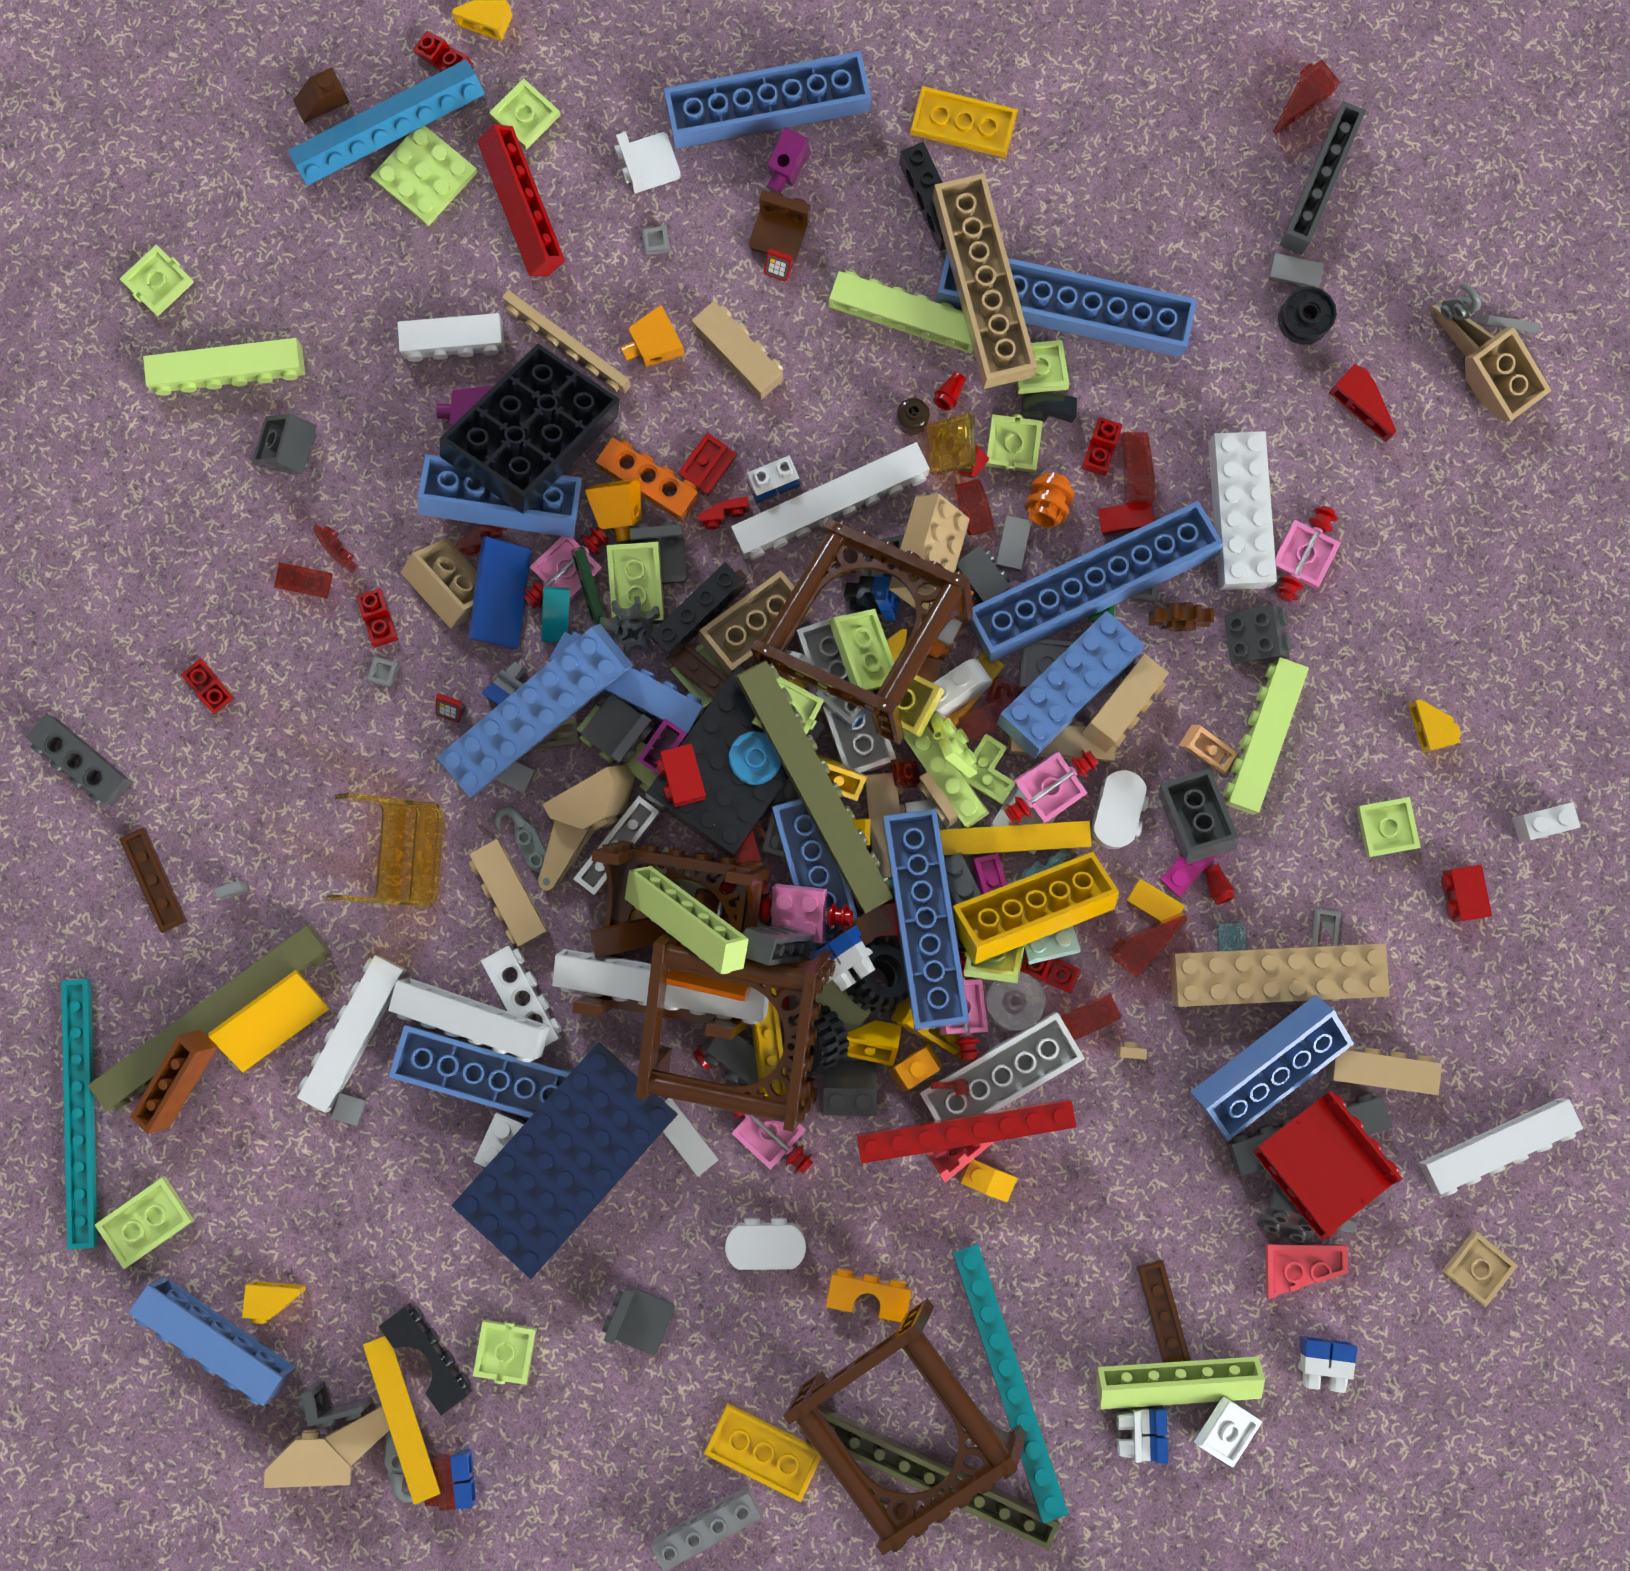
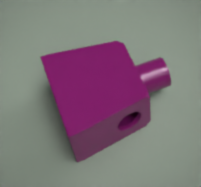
M784 127L768 163V170L772 176L767 185L769 190L781 193L785 183L791 186L794 185L811 153L807 137Z
M493 386L452 391L451 404H437V419H450V427H452Z
M665 718L637 758V761L659 775L657 764L655 763L656 760H660V751L679 747L687 737V733Z

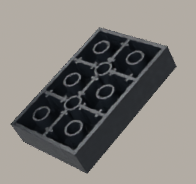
M537 344L440 437V457L524 514L615 421L618 416L620 399L540 344Z
M739 665L680 745L692 743L706 793L705 800L674 808L672 801L667 802L663 789V786L667 785L665 775L657 776L646 791L645 798L729 857L735 855L789 779L781 764L779 772L771 781L761 785H750L740 781L733 774L729 766L731 746L740 735L753 731L765 733L762 728L752 724L755 714L734 677L745 671ZM817 721L812 730L809 729L806 736L811 735L814 741H816L825 726Z

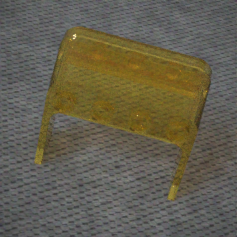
M357 793L335 794V800L376 804L382 809L376 893L373 897L326 895V900L390 906H432L438 898L444 823L442 808L438 804Z

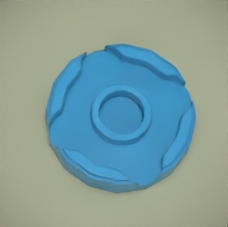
M753 731L740 735L732 744L729 752V766L733 774L744 783L761 785L771 781L779 772L781 762L765 733Z

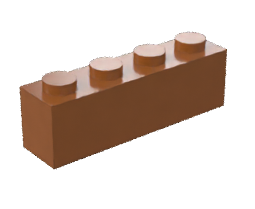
M202 1030L178 1035L130 1117L147 1134L170 1128L218 1046Z

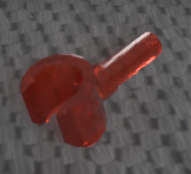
M965 1079L931 1082V1089L954 1088L956 1096L967 1094L970 1091L968 1082Z

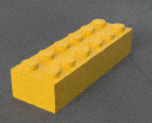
M1090 852L954 905L952 913L955 932L973 963L978 964L1114 910L1119 890L1094 852Z

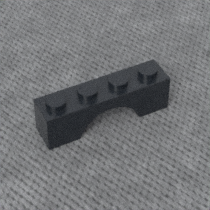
M409 1303L378 1327L394 1349L413 1347L420 1350L428 1358L432 1367V1380L425 1394L442 1416L472 1391L470 1388L471 1381L464 1372L459 1373L454 1366L456 1360L451 1352L442 1349L438 1343L440 1337L432 1327L428 1329L423 1322L425 1317L420 1308L416 1305L413 1307Z

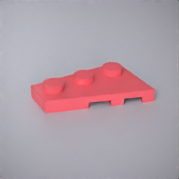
M993 1142L927 1153L944 1183H946Z
M1265 1243L1267 1299L1348 1273V1246L1345 1244Z

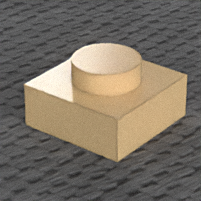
M1124 1042V1047H1116V1057L1146 1060L1147 1049L1140 1048V1043Z

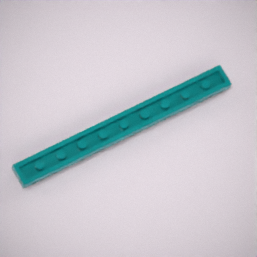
M91 979L62 980L67 1250L98 1247V1230L95 1227L97 1223L94 1094L87 1086L94 1081Z
M979 1245L953 1252L952 1254L1010 1429L1012 1430L1020 1424L1026 1432L1020 1459L1042 1523H1046L1069 1515Z

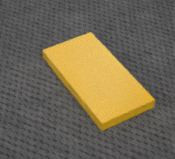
M922 86L910 135L1006 158L1018 109Z
M294 970L210 1031L208 1037L243 1073L327 1012L329 1005L301 974Z
M729 1403L726 1404L704 1451V1455L800 1503L822 1458L812 1444Z

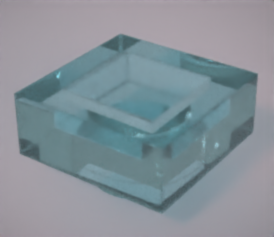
M1244 923L1216 925L1218 951L1246 949Z

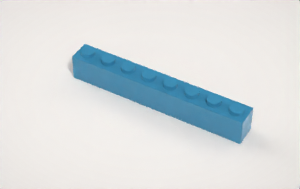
M465 59L289 149L288 152L308 186L485 95L476 73Z

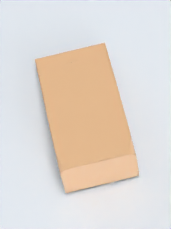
M1191 725L1179 744L1182 749L1224 775L1238 755L1235 750L1201 725ZM1226 752L1227 761L1224 764H1219Z

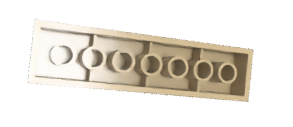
M985 173L936 184L934 186L933 201L983 388L987 389L1034 377L1037 364Z
M1386 943L1169 953L1172 1006L1177 1007L1308 1001L1315 995L1319 996L1322 1000L1390 997Z

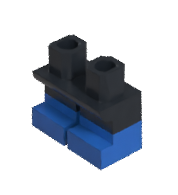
M860 576L859 583L847 582L844 598L850 601L851 612L876 609L877 614L883 615L885 622H896L900 599L898 595L889 589L891 578Z

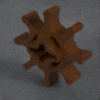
M1192 602L1168 603L1167 608L1153 607V611L1149 612V626L1162 625V629H1169L1172 632L1194 631L1196 626L1209 627V623H1214V608L1202 609L1201 604L1193 605Z

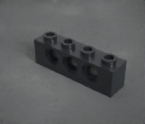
M923 141L900 152L899 165L939 251L946 249L933 201L934 186L943 182Z
M724 562L650 633L653 642L672 659L699 633L700 629L710 623L745 589L744 580Z

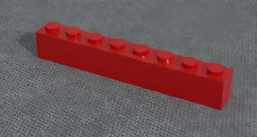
M1061 1099L858 1133L856 1138L860 1161L863 1164L1077 1127L1072 1100Z

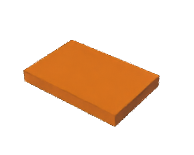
M672 969L669 970L666 977V984L743 1002H745L750 990V986Z

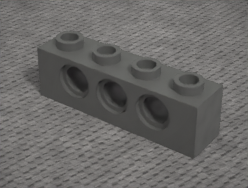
M46 714L25 737L32 743L30 747L41 756L47 755L52 760L50 762L51 766L61 773L64 771L71 776L69 781L79 789L85 788L91 793L89 798L100 806L103 804L113 806L133 783L57 717ZM59 740H62V748L56 752L55 745ZM81 756L82 763L78 768H75L74 762L76 758ZM97 773H100L101 781L95 785L94 777Z
M787 925L746 928L742 933L749 939L745 958L766 965L808 961L815 937L814 934Z

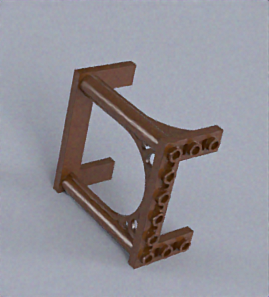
M828 518L824 525L826 536L762 642L755 639L750 648L756 664L762 661H767L768 665L772 663L779 676L789 681L788 675L870 712L876 734L900 745L904 738V732L898 706L945 626L954 617L966 623L970 622L973 616L970 581L961 572H951L944 569L938 562H928L912 551L905 552L889 541L885 540L882 542L866 531L861 530L859 532L843 521L838 520L836 522ZM864 556H866L869 559L873 560L871 562H866L863 559ZM835 565L840 566V568L834 569L833 567ZM857 570H877L897 578L910 591L916 605L914 629L877 694L784 652L820 591L840 575L848 572L856 573ZM912 576L914 577V579L919 580L917 582H912L909 580V577ZM925 584L936 587V590L929 595H920L917 592ZM923 603H929L927 610L922 607Z
M621 840L618 843L611 842L610 845L603 844L602 848L593 850L592 861L602 863L607 876V908L604 927L629 922L634 906L625 899L629 870L637 869L639 864H644L647 867L652 866L656 870L655 864L660 869L665 867L667 872L664 876L669 880H689L709 889L723 904L728 914L730 925L740 933H743L746 928L757 927L763 881L769 879L770 868L763 867V862L748 860L747 863H736L737 858L721 856V860L710 859L711 854L695 852V856L685 855V850L670 848L669 852L659 851V846L644 844L643 848L633 847V842ZM685 869L690 871L689 877L684 875ZM709 874H711L710 877L721 874L716 883H711L707 879ZM724 880L728 883L737 884L736 889L732 893L723 894L721 892L720 886ZM740 895L739 901H735L737 908L732 907L730 900ZM625 952L616 953L608 956L624 959ZM585 995L573 1002L572 1012L599 1017L613 1008L645 1013L646 1006L638 1004L636 1000L615 1001L612 999V996L592 997ZM664 1008L663 1017L706 1024V1036L732 1040L749 1026V1024L742 1022V1019L734 1017L724 1020L717 1018L716 1014L695 1015L690 1013V1010L682 1008L679 1010H667Z
M665 932L653 945L635 1098L646 1100L652 1094L784 1122L783 1130L794 1132L799 1123L803 1124L805 1114H809L811 1104H815L818 1088L814 1087L815 1078L806 1075L807 1071H811L813 1064V1055H809L811 1045L814 1046L817 1037V1029H813L814 1019H818L821 1009V1003L817 1002L818 993H822L823 986L828 984L829 977H833L836 961L832 960L833 951L822 949L813 960L766 965L745 958L743 969L731 971L728 974H720L690 949L680 945L681 942L672 935ZM668 969L745 984L762 993L774 1005L784 1028V1050L775 1069L757 1082L740 1086L726 1085L669 1073L672 1048L662 1046L659 1049ZM772 988L776 989L777 991H779L780 988L784 989L780 992L778 996L772 993ZM788 995H796L799 998V1005L794 1009H785L782 1005L783 999ZM799 1014L794 1022L797 1025H792L789 1021L790 1016ZM789 1043L794 1044V1045H795V1048H794V1049H790V1048L788 1047V1044H789ZM783 1067L790 1068L788 1070V1077L782 1073ZM779 1079L787 1088V1094L780 1095L776 1093L772 1088V1080ZM763 1087L766 1092L758 1093V1089Z
M928 1298L905 1314L898 1330L833 1376L827 1378L823 1371H821L801 1385L783 1415L789 1425L795 1421L876 1532L879 1537L876 1547L882 1555L891 1550L897 1552L906 1544V1540L912 1536L918 1538L927 1531L928 1526L933 1522L941 1523L950 1515V1511L956 1507L962 1509L967 1506L977 1493L985 1494L994 1487L995 1482L1000 1478L1007 1479L1018 1470L1017 1467L1026 1437V1432L1020 1424L1009 1432L995 1426L976 1406L927 1339L923 1330L934 1308ZM901 1348L951 1415L959 1439L957 1460L949 1475L938 1485L916 1493H902L889 1490L869 1478L817 1408L822 1402ZM971 1439L972 1446L976 1444L977 1447H967L965 1444L966 1440ZM975 1455L982 1459L984 1465L980 1468L969 1467L965 1464L964 1457ZM963 1471L967 1475L963 1476L962 1480H960L957 1474ZM938 1489H943L945 1492L939 1494ZM881 1497L889 1498L890 1501L887 1505V1509L884 1506L886 1502L883 1501ZM903 1501L894 1508L896 1502ZM916 1501H922L924 1503V1506H922L921 1504L918 1507V1503Z

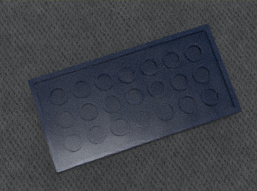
M600 1042L593 1047L451 1205L530 1279L536 1275L678 1115L675 1110L657 1095L651 1094L646 1100L635 1098L638 1077Z

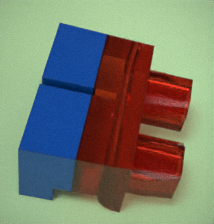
M471 1449L460 1450V1452L439 1454L436 1459L430 1460L441 1494L425 1500V1506H439V1511L472 1508L477 1499L474 1476H472L474 1471Z

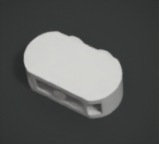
M974 658L965 661L934 682V684L944 690V693L933 714L938 712L945 718L984 693L990 687L992 679L978 659Z
M1127 770L1116 771L1102 781L1090 831L1093 839L1104 848L1118 849L1131 843L1135 836L1139 837L1143 822L1139 821L1141 811L1145 812L1149 797L1145 796L1147 791L1145 782L1134 772Z
M745 1218L744 1223H738L729 1232L725 1244V1252L729 1262L738 1270L794 1269L804 1258L806 1240L802 1230L793 1222H787V1218H771V1223H760V1218Z

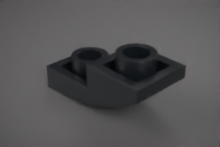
M1045 392L1028 393L1022 397L1021 415L1043 422L1046 421L1048 416L1071 423L1076 418L1077 398Z

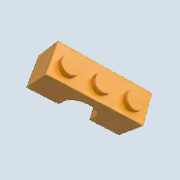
M838 1268V1272H831L825 1303L827 1308L852 1312L857 1297L869 1293L876 1296L879 1300V1318L902 1322L908 1311L911 1289L906 1286L905 1281L890 1279V1283L879 1281L880 1276L867 1273L864 1274V1278L853 1276L854 1271Z

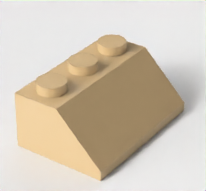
M447 538L412 553L400 572L450 629L469 620L473 608L477 578L476 569Z

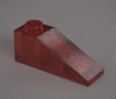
M1322 59L1314 65L1312 63L1308 64L1300 72L1301 77L1273 130L1275 135L1336 91L1340 81Z
M1123 432L1124 505L1153 503L1155 500V479L1148 432Z
M1181 912L1127 935L1124 940L1120 937L1111 948L1113 951L1111 954L1112 959L1137 979L1188 919L1187 916Z

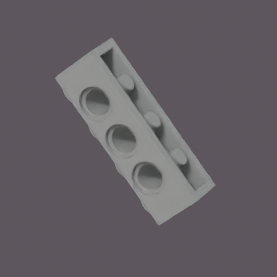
M748 1485L653 1538L651 1548L662 1570L667 1571L761 1518L762 1509Z

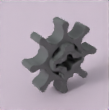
M639 596L634 597V604L628 609L621 608L616 600L612 601V611L616 616L613 618H599V622L604 629L613 631L609 635L614 642L624 644L623 653L627 657L630 656V648L634 645H641L647 653H650L652 651L651 641L647 638L660 625L651 623L653 620L660 618L659 607L654 606L649 611L640 610L641 600Z

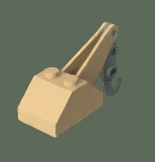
M1461 284L1460 288L1465 290L1470 298L1459 296L1445 300L1441 299L1430 307V312L1466 357V381L1479 402L1502 421H1512L1552 390L1514 327H1507L1494 336L1469 319L1475 311L1480 309L1482 302L1475 289L1467 284Z
M628 764L606 767L545 802L543 806L549 818L555 820L547 849L536 828L530 825L523 818L522 814L513 807H504L496 813L494 818L495 827L497 830H501L500 822L503 816L508 815L512 818L515 825L516 842L530 869L540 874L538 878L540 888L545 891L555 889L559 886L594 832L603 827L613 826L618 823V817L625 814L635 778Z
M382 1406L327 1435L320 1434V1429L303 1430L302 1435H297L268 1464L264 1473V1488L350 1485L352 1464L386 1434L385 1466L391 1479L392 1493L401 1502H412L411 1495L405 1493L402 1489L404 1473Z

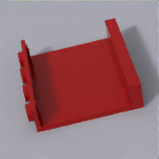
M1332 1090L1252 1150L1255 1157L1321 1241L1334 1235L1341 1225L1390 1186L1403 1179L1399 1175L1398 1167L1392 1161L1387 1160L1381 1152L1382 1149L1378 1142L1366 1134L1361 1121L1349 1113L1345 1108L1344 1100L1339 1095L1334 1094Z

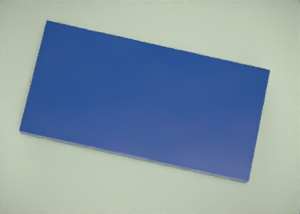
M489 537L482 538L468 639L510 649L519 648L525 603L524 597L526 595L524 589L526 590L531 557L530 548Z

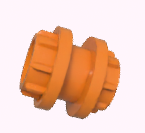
M1047 472L1032 481L1030 486L1031 495L1026 498L1024 504L1031 522L1044 528H1054L1067 519L1069 514L1068 505L1073 502L1075 493L1070 487L1071 482L1065 476Z

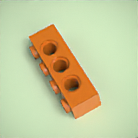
M612 437L595 461L597 468L616 481L640 479L641 497L680 522H683L699 499L698 491H696L697 487L686 479L682 482L674 477L676 474L668 467L663 466L660 468L653 463L654 459L646 453L638 454L632 450L633 446L624 439L618 441ZM626 460H631L634 462V465L630 469H624L621 467L622 463ZM649 473L656 476L650 483L642 480L644 475ZM668 487L677 489L673 496L663 494L664 490Z

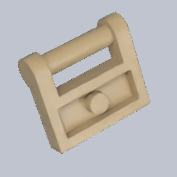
M929 772L920 776V783L917 785V788L926 799H929L934 806L933 809L937 810V815L942 820L941 823L946 829L951 827L959 820L957 812Z

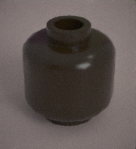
M917 398L904 400L899 405L896 414V423L899 429L909 435H917L923 432L929 421V408L925 402Z

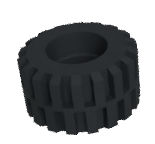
M878 940L875 943L872 941L865 946L872 950L873 953L868 957L873 966L885 974L888 980V987L880 985L873 978L872 973L860 979L853 967L848 969L856 983L848 987L849 989L846 992L848 996L852 995L855 998L853 1002L856 1005L861 1003V1009L865 1011L870 1008L871 1013H878L879 1011L885 1013L895 1008L909 996L902 948L899 945L894 947L893 942L888 941L884 944L883 940Z
M822 1003L819 1017L817 1020L814 1019L813 1029H817V1037L814 1046L811 1045L809 1055H813L811 1071H807V1075L810 1077L819 1075L840 1064L848 1054V1033L844 1029L842 1019L840 1020L835 1011H831L829 1006H823ZM799 1014L790 1016L789 1021L792 1025H797L794 1022ZM781 1021V1036L784 1050L785 1035L783 1024ZM789 1043L788 1047L790 1049H794L795 1045Z

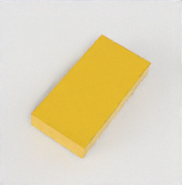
M1141 878L1137 881L1126 900L1169 928L1174 926L1185 907L1182 903Z

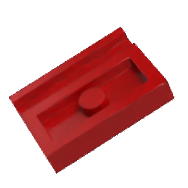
M707 432L678 471V476L690 481L698 490L700 489L709 496L738 456L737 452L732 451L727 445Z

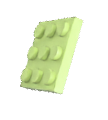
M423 126L411 132L371 175V178L423 223L429 226L478 171L477 168L430 129Z

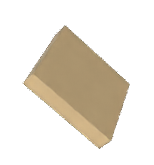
M1473 1230L1441 1272L1482 1306L1487 1307L1518 1265L1480 1233Z

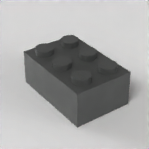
M1211 769L1160 784L1159 798L1186 865L1237 848L1239 836Z

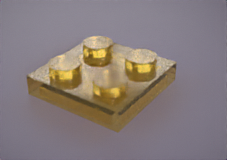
M966 413L928 424L930 474L939 475L976 465L975 415Z

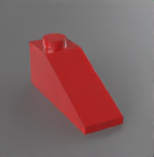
M1354 364L1329 391V394L1386 442L1396 433L1395 426L1375 380L1365 368Z

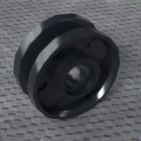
M1313 286L1301 287L1293 291L1281 306L1278 315L1279 327L1284 336L1290 341L1301 345L1313 344L1321 340L1334 325L1337 316L1336 304L1323 289ZM1303 312L1308 313L1311 316V319H1307L1303 315Z

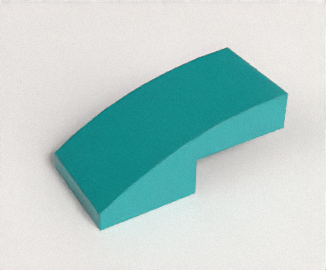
M543 586L541 642H559L563 633H568L570 588Z

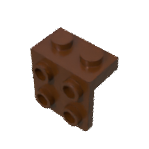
M762 190L759 198L760 211L749 240V248L767 254L768 250L772 248L791 255L794 262L797 259L810 220L811 205L800 198L790 199L777 191L767 192Z

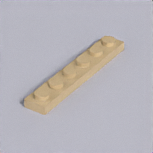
M507 290L502 296L506 306L505 310L514 318L520 316L526 321L525 325L531 331L543 333L545 340L555 348L558 345L566 350L564 353L569 359L574 362L579 360L585 364L584 368L594 377L601 376L606 380L605 384L614 392L620 390L625 394L631 387L630 381L625 375L510 290Z

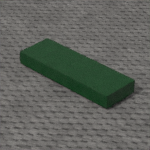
M577 547L571 549V554L591 621L598 625L600 624L599 618L605 617L585 548Z

